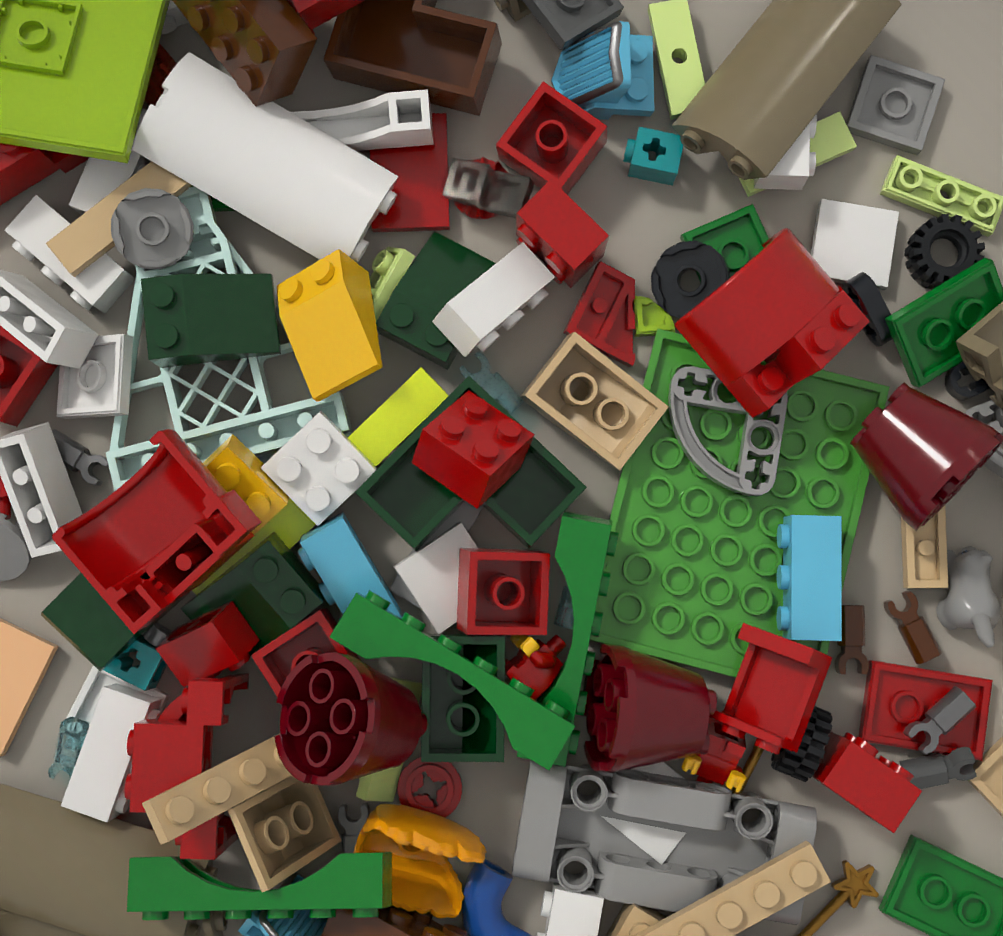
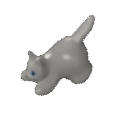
M972 546L963 548L957 556L952 550H947L949 594L946 599L939 601L936 608L937 617L941 624L949 630H954L958 627L975 629L979 640L986 647L991 648L995 644L993 629L1001 617V605L997 596L992 591L990 580V563L993 558L985 550L979 551Z

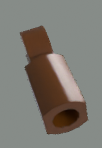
M905 591L902 593L906 601V607L903 611H898L892 600L883 602L884 609L891 618L898 620L900 625L897 628L915 663H926L940 656L942 652L924 617L917 614L918 600L911 591Z
M842 605V641H837V645L841 646V652L835 659V670L838 674H846V662L851 658L856 660L859 674H867L869 670V662L862 653V646H865L864 605Z

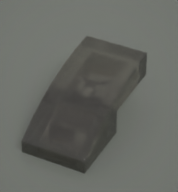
M453 158L442 195L445 198L477 209L516 218V213L530 200L534 182L530 177L494 171L489 164Z

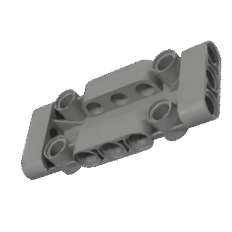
M530 760L511 876L559 883L566 891L580 893L588 888L594 889L595 894L604 897L606 900L626 904L634 903L638 906L677 912L804 841H808L814 847L817 811L815 807L763 799L753 792L734 794L730 789L712 783L629 769L614 773L595 771L589 764L579 767L570 765L563 767L553 764L551 769L547 770ZM585 780H592L599 784V789L592 795H584L577 788ZM750 808H757L761 811L756 821L746 823L741 820L743 813ZM601 816L684 832L686 834L661 865ZM572 861H579L586 866L578 874L568 873L564 867ZM805 897L763 920L798 925Z

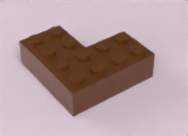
M171 0L189 21L190 26L211 49L215 58L222 63L233 77L238 87L256 107L293 94L317 42V37L287 0Z
M365 0L337 16L323 60L336 80L387 93L428 89L430 104L480 116L502 46L498 25L495 22L435 8L437 0Z

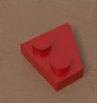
M601 261L598 262L563 333L569 335L576 332L604 355L628 367L633 366L635 363V353H633L635 279Z

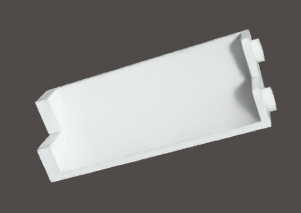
M188 52L163 82L162 88H164V92L159 97L156 106L150 104L137 131L132 150L319 260L340 249L358 263L369 245V242L364 240L370 224L380 212L386 215L397 197V194L392 189L398 176L274 102H268L256 107L238 87L232 77Z

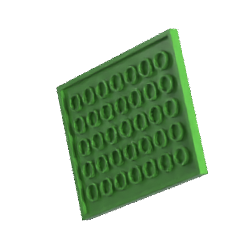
M657 329L642 386L668 406L669 384L679 369L690 366L710 368L682 334ZM763 360L760 364L766 365L767 363ZM820 370L794 384L787 391L788 402L776 479L773 487L767 493L760 496H746L735 493L714 483L702 474L691 463L680 447L672 428L668 407L622 467L609 520H612L611 531L619 533L614 557L606 555L603 571L610 572L611 576L607 596H598L595 611L603 612L599 637L590 636V640L608 645L624 646L643 654L736 677L749 643L738 639L743 623L783 637V631L778 630L776 620L778 606H783V590L777 587L778 565H783V549L778 548L777 528L779 524H783V517L790 515L842 516L843 589L870 474L869 469L850 442L864 428L861 426L862 422L876 407L884 410L890 387L825 370ZM687 376L683 382H678V386L684 388V395L690 396L693 390L698 389L706 391L703 399L709 400V389L713 379L707 378L708 383L705 386L695 385L692 381V376ZM720 383L717 388L719 399L725 403L736 402V398L726 386ZM687 405L692 427L701 444L719 463L736 472L745 415ZM767 410L761 416H755L753 420L766 419L775 423L776 418H767ZM758 427L752 431L751 442L756 448L766 450L771 446L772 435L767 429ZM748 453L747 460L756 459L754 470L745 474V479L752 482L751 488L756 489L758 484L765 482V477L759 475L760 462L766 461L769 463L770 457H755ZM792 640L826 655L830 645V641Z

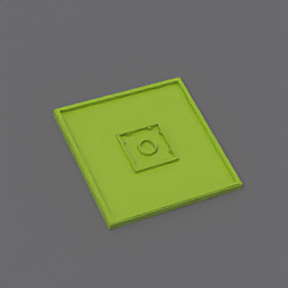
M0 0V143L128 163L170 0Z

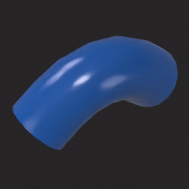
M486 859L484 863L475 862L464 887L463 894L465 898L461 909L463 926L469 936H530L529 933L508 922L502 913L501 904L513 877L506 870Z

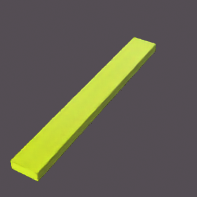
M420 367L347 438L376 467L449 395ZM289 497L288 504L254 534L255 536L205 582L192 591L196 595L273 532L291 549L301 539V536L311 530L316 524Z

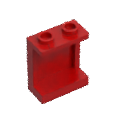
M743 623L738 639L749 643L724 710L722 712L716 710L714 715H709V717L723 722L720 730L740 739H744L746 733L757 737L754 745L766 751L779 755L781 748L797 753L833 657L811 647Z

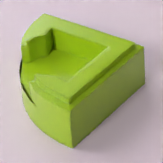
M635 296L633 300L635 337L655 336L657 329L675 333L673 320L665 310L650 298Z

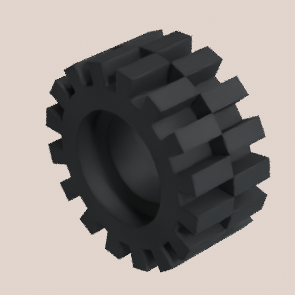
M942 214L937 219L935 216L929 219L909 238L907 243L910 245L905 249L904 256H909L910 258L905 262L907 269L913 267L915 270L911 274L914 280L920 277L923 279L920 285L925 288L934 285V289L984 258L983 255H980V252L985 250V243L977 242V239L982 234L979 230L972 233L970 228L974 223L970 220L962 224L961 219L963 216L954 215L949 219V214ZM947 239L955 245L958 251V258L954 265L945 267L933 260L930 249L935 240Z
M814 706L798 752L781 748L779 755L772 754V768L803 782H807L808 778L811 779L814 775V770H817L820 765V758H823L825 754V745L829 743L830 737H828V734L832 731L831 722L833 720L831 713Z

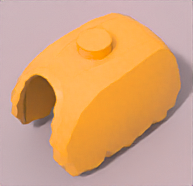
M380 804L369 814L359 833L353 852H392V905L396 908H402L407 912L417 911L420 914L430 912L436 918H456L459 915L465 898L462 892V883L459 881L458 875L453 870L448 858L457 856L463 862L484 863L485 854L487 853L480 838L466 827L428 811L395 804Z

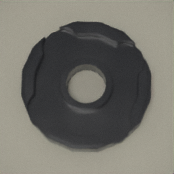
M698 241L679 242L666 249L660 256L661 258L657 261L651 274V288L657 304L671 316L681 318L730 278V270L724 257L712 246ZM688 270H696L701 276L700 286L692 292L684 291L680 285L682 275Z

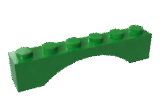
M564 511L555 559L565 576L572 598L574 617L573 637L568 657L558 676L536 700L546 705L550 699L570 711L567 719L574 724L575 714L584 715L588 692L580 690L583 675L591 677L596 652L588 651L590 636L599 637L603 612L595 611L598 596H607L611 576L610 572L603 571L606 555L614 557L619 533L611 531L612 520ZM579 730L572 731L556 758L554 765L565 767L567 755H576L580 736ZM517 752V757L529 759L521 753Z
M369 590L366 596L360 593L355 594L331 633V639L364 659L380 657L414 658L437 664L459 675L475 687L494 708L505 727L512 748L547 770L551 769L575 728V725L567 719L570 711L550 699L546 705L533 699L531 696L534 689L514 677L510 683L500 679L495 675L499 668L478 655L473 662L459 654L463 646L443 634L437 640L423 632L426 624L409 613L405 612L402 618L388 611L387 608L391 603Z
M392 852L340 853L325 867L302 881L262 892L261 889L242 888L223 882L203 871L190 859H180V856L131 857L129 859L127 912H142V920L169 919V911H184V920L210 919V911H225V919L252 918V910H267L268 919L294 918V910L310 909V918L336 917V909H352V917L366 918L379 917V908L392 906Z

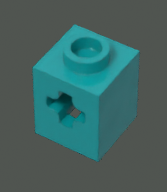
M639 127L636 139L628 138L623 162L630 163L628 177L673 186L678 174L683 150L680 135ZM649 151L656 152V161L648 159Z
M141 636L103 670L147 691L157 687L167 664L155 649L156 647ZM138 651L136 658L141 661L140 665L132 666L134 660L129 657L130 652Z

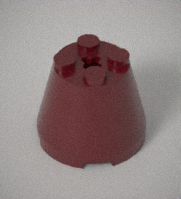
M904 382L889 397L888 402L890 404L884 410L876 407L861 424L864 428L857 433L850 444L855 448V451L902 519L917 531L961 490V487L978 470L977 468H981L1002 445L1003 436L993 427L916 389L910 388Z
M600 645L601 656L599 660L594 659L591 677H585L583 691L588 692L583 716H586V728L590 735V741L585 740L583 747L590 767L595 771L617 772L691 757L697 754H706L710 744L708 733L709 715H714L716 711L717 697L714 690H707L703 677L699 673L624 646Z
M328 652L320 655H309L292 669L285 679L276 702L282 704L280 734L274 736L276 748L288 772L303 783L334 786L388 768L399 767L411 756L418 744L419 738L427 730V718L421 712L417 698L410 689L355 657L343 653Z

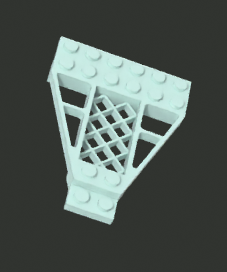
M195 186L190 187L177 197L188 209L194 224L193 241L188 253L175 265L161 270L143 269L135 265L136 277L127 335L133 337L130 401L131 394L164 386L174 429L202 463L233 434L265 464L320 411L346 437L350 436L353 432L344 396L340 391L319 402L310 398L276 408L273 407L263 364L268 358L294 352L290 342L280 345L281 354L242 358L232 375L215 366L216 361L203 363L205 366L193 385L177 376L182 366L160 367L161 374L158 377L133 383L144 314L141 279L176 274H207L210 271L214 274H225L218 270L226 268L227 274H253L217 225L210 195ZM276 305L277 319L283 326L279 316V307ZM248 363L250 364L255 388L239 380ZM212 369L229 379L217 399L200 390ZM178 382L190 388L184 400L182 399ZM236 383L253 393L242 413L224 404ZM197 394L214 402L203 423L186 414ZM259 400L261 411L251 414ZM221 408L238 416L234 419L212 424ZM128 415L114 417L110 450L105 452L114 491L137 473L153 456L160 445H153L150 441L124 447ZM188 421L199 426V428L190 430Z

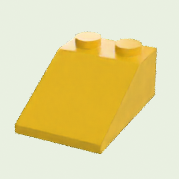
M338 249L277 285L279 316L311 396L315 401L319 402L383 368L369 272L348 255Z
M233 434L203 462L226 491L229 492L234 489L262 522L252 531L253 534H256L288 504L289 496L261 469L264 463Z

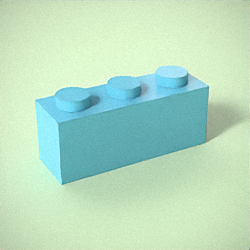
M344 512L301 536L300 544L302 548L298 550V554L309 571L316 569L323 581L318 586L329 605L336 603L342 614H344L356 593L366 596L370 590L389 601L391 604L387 610L402 618L403 612Z
M790 515L783 517V524H779L777 528L778 548L783 549V565H778L777 587L783 590V606H778L777 628L779 631H783V637L789 640L842 641V516Z

